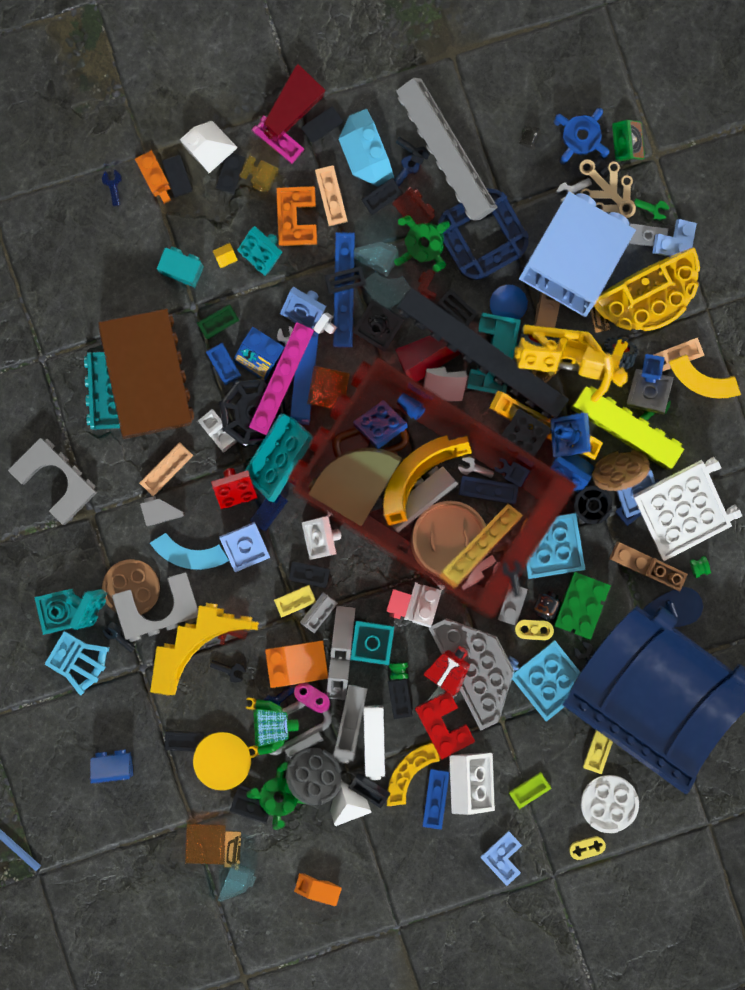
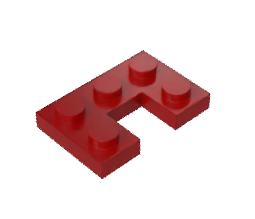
M447 691L415 707L441 760L475 742L466 724L451 732L445 726L441 717L458 708L452 695Z

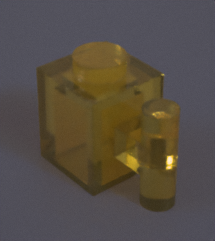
M249 156L240 177L246 180L249 173L252 174L251 183L254 184L253 188L264 192V190L269 192L279 172L278 168L262 160L258 167H255L253 165L256 158Z

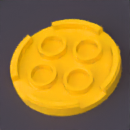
M227 732L210 734L202 739L196 747L193 756L194 771L199 780L209 788L215 790L232 789L242 783L249 773L251 766L250 752L246 744L234 734Z

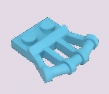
M64 631L45 665L65 676L75 690L82 695L85 693L84 690L93 683H97L100 672L106 668V654L109 652L110 647L86 644ZM82 650L99 651L98 662L83 654ZM78 657L94 666L91 673L75 665ZM70 670H75L87 679L78 684L70 674Z

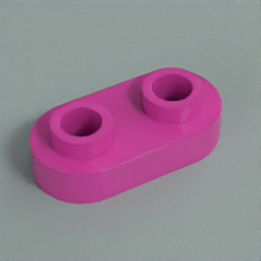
M300 683L295 687L294 695L302 704L318 713H323L329 709L330 700L323 692L308 683ZM306 689L307 693L305 695H301V690ZM318 699L323 700L321 705L316 704Z

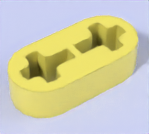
M594 836L572 843L569 847V853L574 859L581 860L603 853L606 846L602 838ZM595 840H597L598 843H602V845L599 846V850H596L595 848H588V846L594 845ZM575 846L580 848L586 847V850L581 851L579 856L573 853L576 850Z

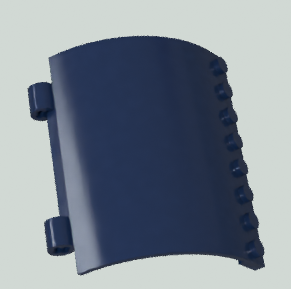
M636 606L615 626L591 656L569 690L562 705L686 795L690 792L699 770L713 748L731 725L745 712V667L738 664L732 671L674 628L678 618L663 607H660L654 616L651 617Z

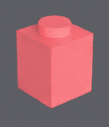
M392 590L386 610L390 612V617L400 619L401 616L405 617L411 594Z

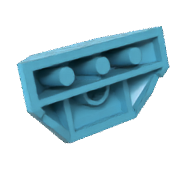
M365 109L350 115L340 134L339 142L352 175L378 187L394 178L388 156L368 110Z

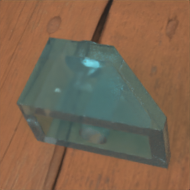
M383 242L358 247L353 251L355 260L385 276L389 275L395 266L394 260L399 257L398 250L394 245Z
M233 862L218 901L222 902L246 892L248 886L252 888L256 879L253 876L254 870Z

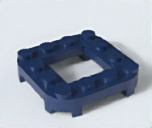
M486 188L498 207L492 211V214L508 240L504 245L479 259H475L458 229L459 226L472 220L466 215L465 207L462 203L449 210L447 209L438 224L445 221L450 223V227L442 233L444 236L443 243L460 273L469 280H480L523 256L528 247L529 237L527 231L524 230L508 202L507 196L496 189Z

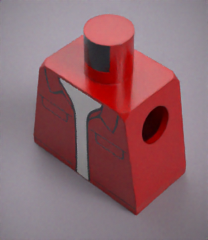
M458 646L454 653L447 650L424 673V676L452 696L456 695L460 691L470 668V664L464 660L468 651L461 646Z

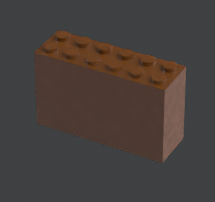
M163 309L98 322L122 439L190 426L192 420H194V413L192 407L189 408L187 403L190 401L188 388L184 389L183 383H186L184 369L180 370L179 366L182 358L180 351H176L175 347L177 346L178 339L176 332H172L171 329L174 324L172 313L168 314V310Z

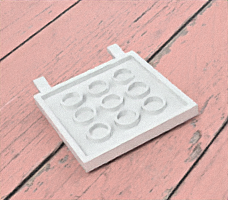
M714 457L707 460L705 464L700 460L633 495L663 561L732 526L730 521L742 516L740 509H737L736 505L729 507L727 512L722 505L709 473L721 468L719 462Z

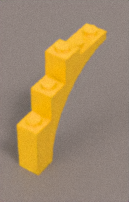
M206 603V606H199L196 624L185 623V626H178L175 644L164 643V646H157L150 692L175 695L179 679L186 664L193 654L205 643L229 631L241 629L258 630L259 622H254L252 617L241 616V619H235L233 614L224 613V609L217 608L218 604Z

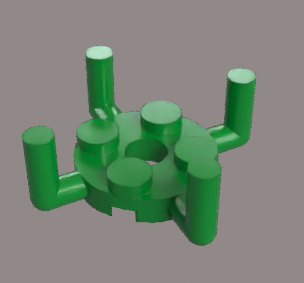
M409 215L400 218L398 224L400 226L407 224L410 228L405 238L408 251L394 260L395 265L400 266L413 257L419 262L434 260L436 264L433 266V271L435 272L444 269L446 263L440 256L443 251L444 241L442 233L450 227V223L445 221L435 226L428 223L416 224ZM422 237H426L429 240L428 247H424L421 244Z
M287 762L277 766L276 778L267 781L260 791L254 788L246 794L248 798L259 799L261 807H263L267 814L273 816L272 827L274 830L285 826V822L281 820V817L291 813L297 803L305 804L292 794L287 780L284 778V771L288 766ZM275 792L282 794V802L278 803L274 800Z

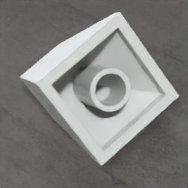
M213 121L193 127L180 139L183 146L208 173L214 170L237 149V146Z

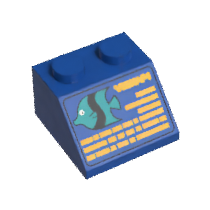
M252 327L233 361L257 377L265 378L266 381L279 361L285 347Z

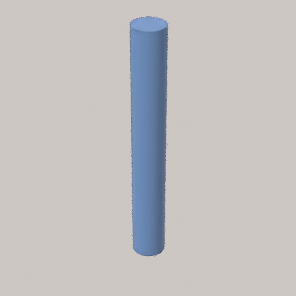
M0 829V840L31 868L37 871L41 865Z

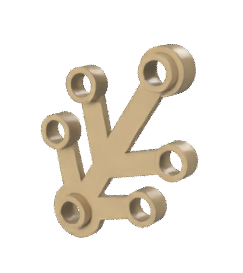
M589 159L581 161L579 164L580 172L589 175L604 191H591L584 188L580 193L588 191L591 198H611L616 204L604 205L601 202L596 203V206L598 204L602 205V211L617 212L626 218L633 216L636 206L630 200L631 185L633 183L632 177L625 175L621 178V184L623 185V198H621L617 194V177L620 169L617 162L612 161L608 164L610 172L608 184L596 172L593 161ZM586 163L590 165L588 171L583 169V165ZM612 164L617 165V169L615 171H612L610 169V166ZM628 177L630 183L625 185L623 180ZM624 205L629 206L627 212H624L622 209Z

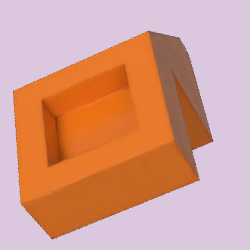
M299 873L294 892L308 899L336 906L342 887L329 881L316 880L306 874Z

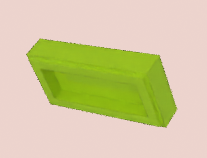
M539 772L510 791L509 794L517 807L521 809L552 788L543 774Z

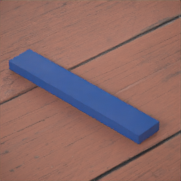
M336 232L335 273L354 268L355 233ZM354 273L335 277V281L352 277ZM354 281L335 285V288L354 284ZM354 288L334 293V325L337 329L334 332L333 347L352 348Z

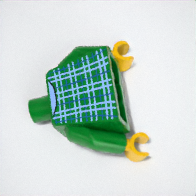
M246 699L252 701V706L246 707V709L253 710L255 745L248 747V749H254L255 754L250 755V758H254L259 754L264 755L275 752L284 745L285 740H288L289 731L299 730L298 719L288 720L287 712H283L281 706L268 700Z

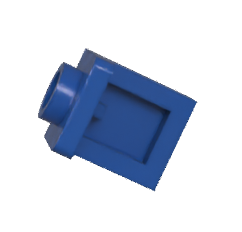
M645 355L643 371L641 373V377H645L644 381L656 383V379L661 380L665 357Z

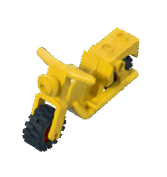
M524 325L518 341V347L515 348L514 357L517 359L518 368L541 370L543 372L551 371L555 374L561 359H571L572 364L578 363L580 366L579 375L602 380L600 388L591 396V400L597 402L608 390L611 380L618 387H622L623 383H626L627 372L624 371V367L626 369L633 367L638 349L636 345H633L632 341L628 342L626 338L622 340V337H618V339L616 337H612V339L609 337L605 340L602 349L589 332ZM554 337L561 338L559 339L558 345L555 342V339H553Z

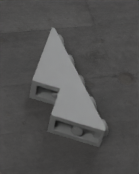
M336 606L327 696L330 699L346 700L356 608Z

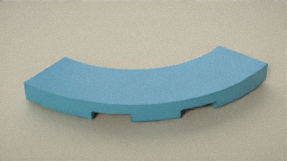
M167 533L150 542L154 550L164 559L187 569H210L229 561L220 545L206 550H190L175 543Z

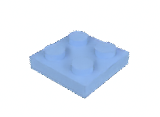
M255 522L220 536L221 543L234 572L270 558Z

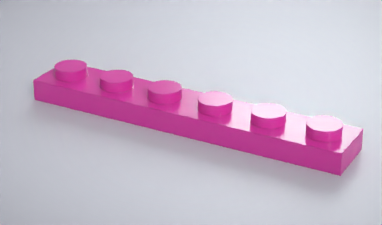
M296 322L249 428L264 435L268 434L314 333L313 329Z

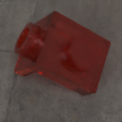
M428 269L427 273L423 271L418 280L421 283L418 292L429 300L430 298L435 299L437 295L427 289L435 275V271Z
M245 629L229 631L219 635L218 639L221 640L220 644L222 645L225 644L227 635L246 640L248 631H244Z

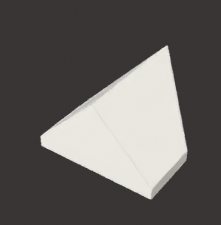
M342 780L341 788L333 798L330 809L335 826L371 813L367 799L349 789V785Z

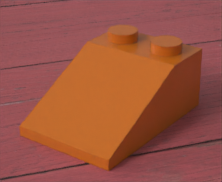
M323 641L265 649L271 688L328 679Z

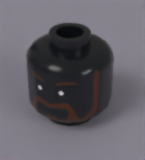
M550 591L547 594H540L534 606V611L537 612L536 616L547 621L557 618L562 602L558 600L557 594Z

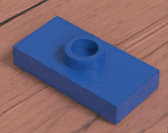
M223 342L206 351L224 385L241 377Z

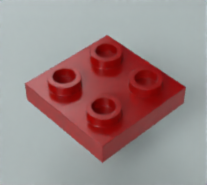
M229 468L223 472L225 478L211 482L221 509L257 498L248 470L236 474L235 469Z

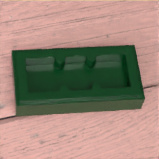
M228 304L200 320L197 324L207 340L240 320L231 305Z

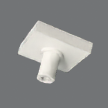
M328 516L302 522L309 560L336 554L334 541L341 539V532L339 529L331 530Z

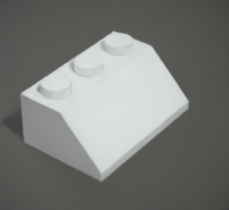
M492 753L449 755L452 814L470 815L495 811Z

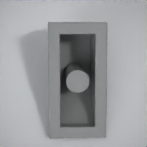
M155 496L144 499L145 503L140 504L146 526L185 516L184 512L161 499H156Z

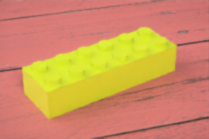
M586 386L582 389L570 409L578 414L587 413L589 421L634 450L643 453L648 459L665 470L673 468L684 451L679 441L674 438H666V433L658 428L652 429L648 426L649 422L641 417L639 419L632 416L633 412L625 407L619 408L616 406L617 402L608 396L606 398L601 397L597 402H593L591 396L598 390L593 386L589 388Z

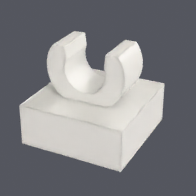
M323 313L313 330L319 334L323 333L324 330L329 334H333L337 329L330 322L333 316L329 313Z

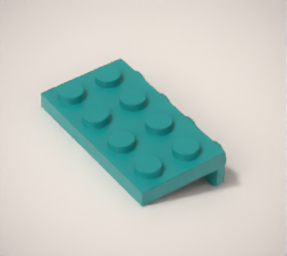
M87 352V357H84V367L88 368V376H85V387L89 388V395H86V406H89L90 414L86 416L87 425H90L92 430L118 429L120 425L104 352Z
M285 414L278 416L245 471L248 470L253 485L271 502H275L276 498L280 495L283 487L314 440V437L299 422Z

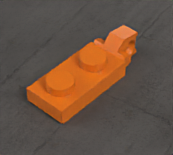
M152 150L135 158L152 194L155 197L160 195L164 204L171 201L166 192L170 190L169 183Z

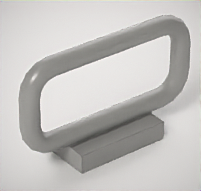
M318 699L316 703L321 705L323 700ZM297 701L284 708L283 712H287V715L306 705ZM328 709L323 712L324 721L321 724L285 742L282 747L270 753V755L286 752L287 756L292 758L299 751L308 747L311 748L324 741L320 732L327 729L331 724L332 715L330 710Z

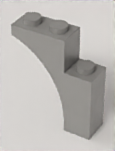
M348 685L334 757H337V761L348 763L349 760L354 758L368 689L366 687Z

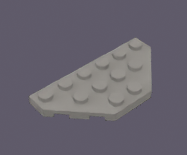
M447 618L432 625L431 628L428 627L441 654L447 650L454 653L458 646L468 651L464 660L470 664V668L460 691L480 731L499 722L514 669L498 638Z

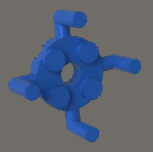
M597 108L591 117L583 115L568 120L561 114L556 115L554 124L565 126L563 141L567 146V150L560 159L562 165L567 164L573 153L586 155L595 149L600 152V156L603 159L607 158L609 149L600 143L602 134L600 125L597 122L603 114L602 108ZM585 130L588 137L581 140L578 138L577 132Z

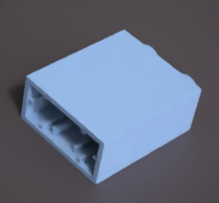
M568 192L519 280L586 317L596 303L636 229L629 226L628 219L616 212L608 214L597 208L596 202L590 196L583 193L574 195Z

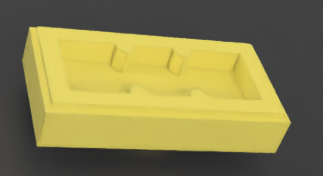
M307 585L275 599L274 602L282 618L314 604L316 599L310 585Z

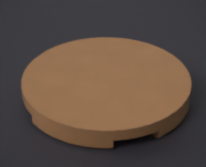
M632 450L631 452L620 454L617 451L603 457L595 464L596 468L593 471L592 477L595 485L600 489L607 491L624 490L640 483L648 475L650 465L646 455L639 451Z
M129 559L116 563L108 570L102 583V590L108 593L105 598L106 604L116 612L112 595L131 589L138 613L140 615L147 613L156 604L160 594V582L156 572L148 564L139 560Z

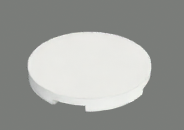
M603 775L593 779L586 786L581 796V810L584 818L593 828L604 833H616L632 824L638 813L639 799L635 789L627 780L616 775Z

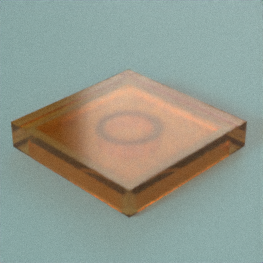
M314 366L307 404L343 411L350 373Z
M187 824L185 863L224 865L226 825Z

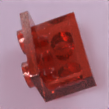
M409 187L404 194L392 203L402 217L409 215L416 224L429 223L435 217L433 214L435 210L429 203L425 204L421 200L422 195L416 188L413 190Z

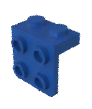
M578 455L559 456L555 458L547 473L578 493L589 483L594 466Z

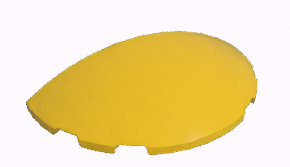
M689 248L660 260L611 286L599 295L594 304L595 309L605 319L627 330L650 331L670 324L685 312L686 306L697 292L700 266L695 248Z

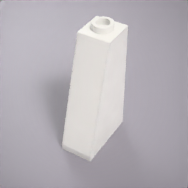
M383 705L364 706L365 777H369V780H380L381 776H385Z

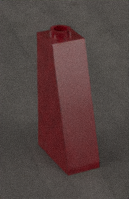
M299 64L295 66L263 125L264 134L275 142L323 98L326 91Z
M430 335L395 349L410 385L424 378L426 369L439 368L461 353L458 351L452 352L446 347L447 343L443 340L439 342Z

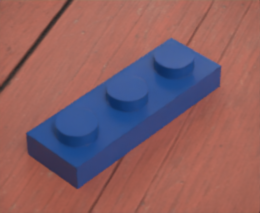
M430 769L423 827L442 830L449 771Z

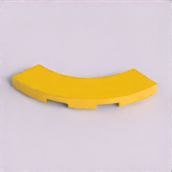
M686 354L668 361L675 376L686 387L700 395L711 398H730L741 395L734 376L727 378L705 376L693 367Z
M433 743L416 748L397 765L387 789L391 793L387 799V806L406 804V793L413 776L423 767L440 761Z

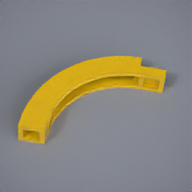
M497 391L489 407L497 414L511 421L520 408L551 428V418L547 419L539 412L523 405L505 393ZM550 431L546 439L552 442V433ZM590 435L591 452L581 453V455L595 460L603 442Z
M447 435L439 437L422 445L401 462L392 474L384 495V515L388 525L407 521V500L413 486L422 475L439 463L472 453L467 436L450 441Z

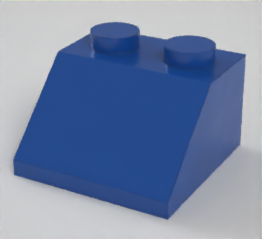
M126 749L116 750L114 751L115 754L107 755V752L95 753V757L91 758V783L130 779L134 775L131 752L126 753Z

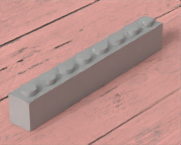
M412 78L396 90L398 100L406 107L409 119L418 128V134L425 139L428 151L437 160V166L440 170L444 171L446 181L454 188L455 196L464 205L466 215L472 220H481L498 207L422 79Z

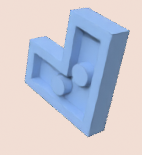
M681 219L676 220L673 237L662 234L655 235L652 253L669 257L692 248L697 223Z
M509 831L480 856L506 886L521 873L508 859L522 846Z

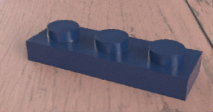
M462 476L459 495L516 504L519 486Z

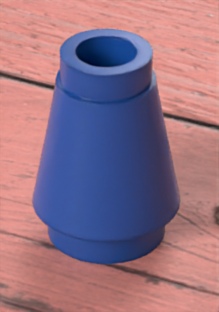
M405 393L397 400L411 419H419L426 410L423 407V403Z

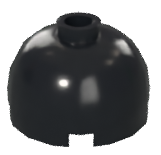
M587 486L578 492L574 498L573 506L575 513L579 519L588 524L602 523L612 512V498L606 490L600 489L597 486Z

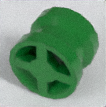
M702 556L699 560H690L695 578H699L702 574H711L706 556Z
M390 663V679L409 678V674L406 671L408 663Z

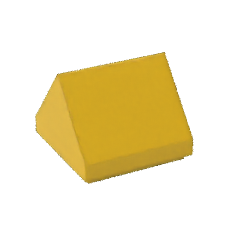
M230 243L213 250L220 268L238 261Z

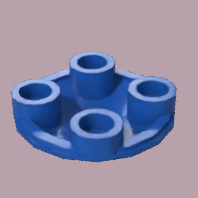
M514 285L499 287L493 292L490 299L492 314L502 317L520 319L524 316L528 306L525 293Z

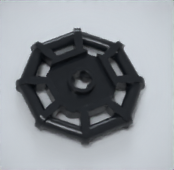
M262 377L255 380L235 381L232 388L218 403L221 411L222 431H225L244 448L261 445L266 435L262 434L263 437L250 438L251 432L258 431L249 428L253 418L248 412L251 411L252 407L257 410L263 397L262 391L263 389L266 391L269 384ZM257 387V393H245V388ZM239 392L241 398L235 405L231 404L230 401ZM284 399L278 410V416L280 414L286 415ZM228 408L234 409L235 421L229 422ZM239 425L240 428L246 431L244 437L233 427Z

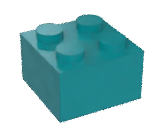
M171 246L170 249L165 247L157 270L164 276L196 288L204 266L199 257L192 254L185 256L180 249Z
M356 621L350 660L389 665L394 626Z

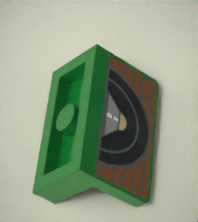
M624 120L612 123L615 160L621 162L630 159H644L641 121Z

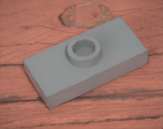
M630 224L636 231L629 244L653 247L655 235H668V229Z
M323 592L300 623L315 633L338 603Z

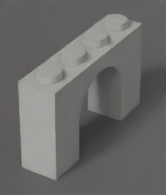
M40 438L8 471L21 484L25 485L41 468L45 466L59 467L67 477L68 488L65 495L49 512L62 525H65L97 493L94 490L96 486L89 479L85 481L80 476L82 472L75 465L71 467L67 463L69 459L62 452L58 454L53 449L55 445L48 438L46 440Z
M186 572L167 578L173 597V608L170 614L161 621L146 620L138 613L131 589L112 595L125 640L129 639L130 642L141 639L140 635L145 633L152 636L160 633L159 629L166 627L168 631L177 628V623L183 621L185 623H193L197 621L198 609Z

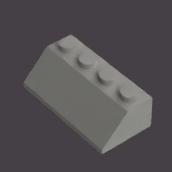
M437 466L428 473L430 477L425 481L421 478L414 485L415 489L410 492L407 500V521L391 525L397 533L458 485L456 480L443 466L440 469Z

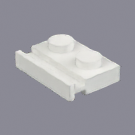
M415 582L404 620H410L413 623L431 628L442 590Z

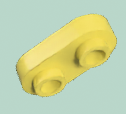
M520 620L515 626V633L522 639L548 640L552 637L554 628L547 621ZM524 625L528 627L526 633L521 631V627ZM541 627L547 628V632L545 634H541Z

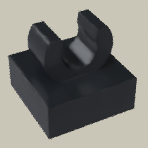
M599 155L593 162L596 172L604 178L609 173L608 163Z

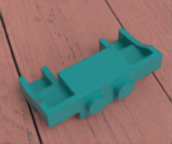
M481 313L478 332L492 335L491 344L513 359L515 348L518 347L516 341L521 320ZM470 369L466 388L494 394L497 391L506 394L507 386L505 384L503 386L493 381L494 377L491 374L485 375L478 370Z

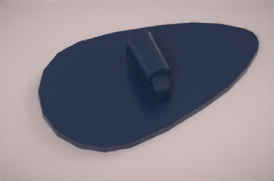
M682 587L681 591L674 589L661 595L647 604L642 610L653 617L656 611L663 607L678 618L674 627H681L697 621L701 616L703 603L700 595L695 590Z

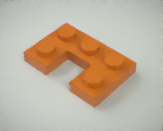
M315 186L277 188L279 246L317 245L316 225H297V207H316Z

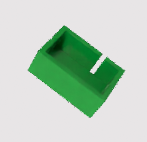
M572 572L562 599L561 608L557 618L554 620L553 626L569 632L574 629L572 633L591 640L603 608L600 602H605L611 585L577 572Z

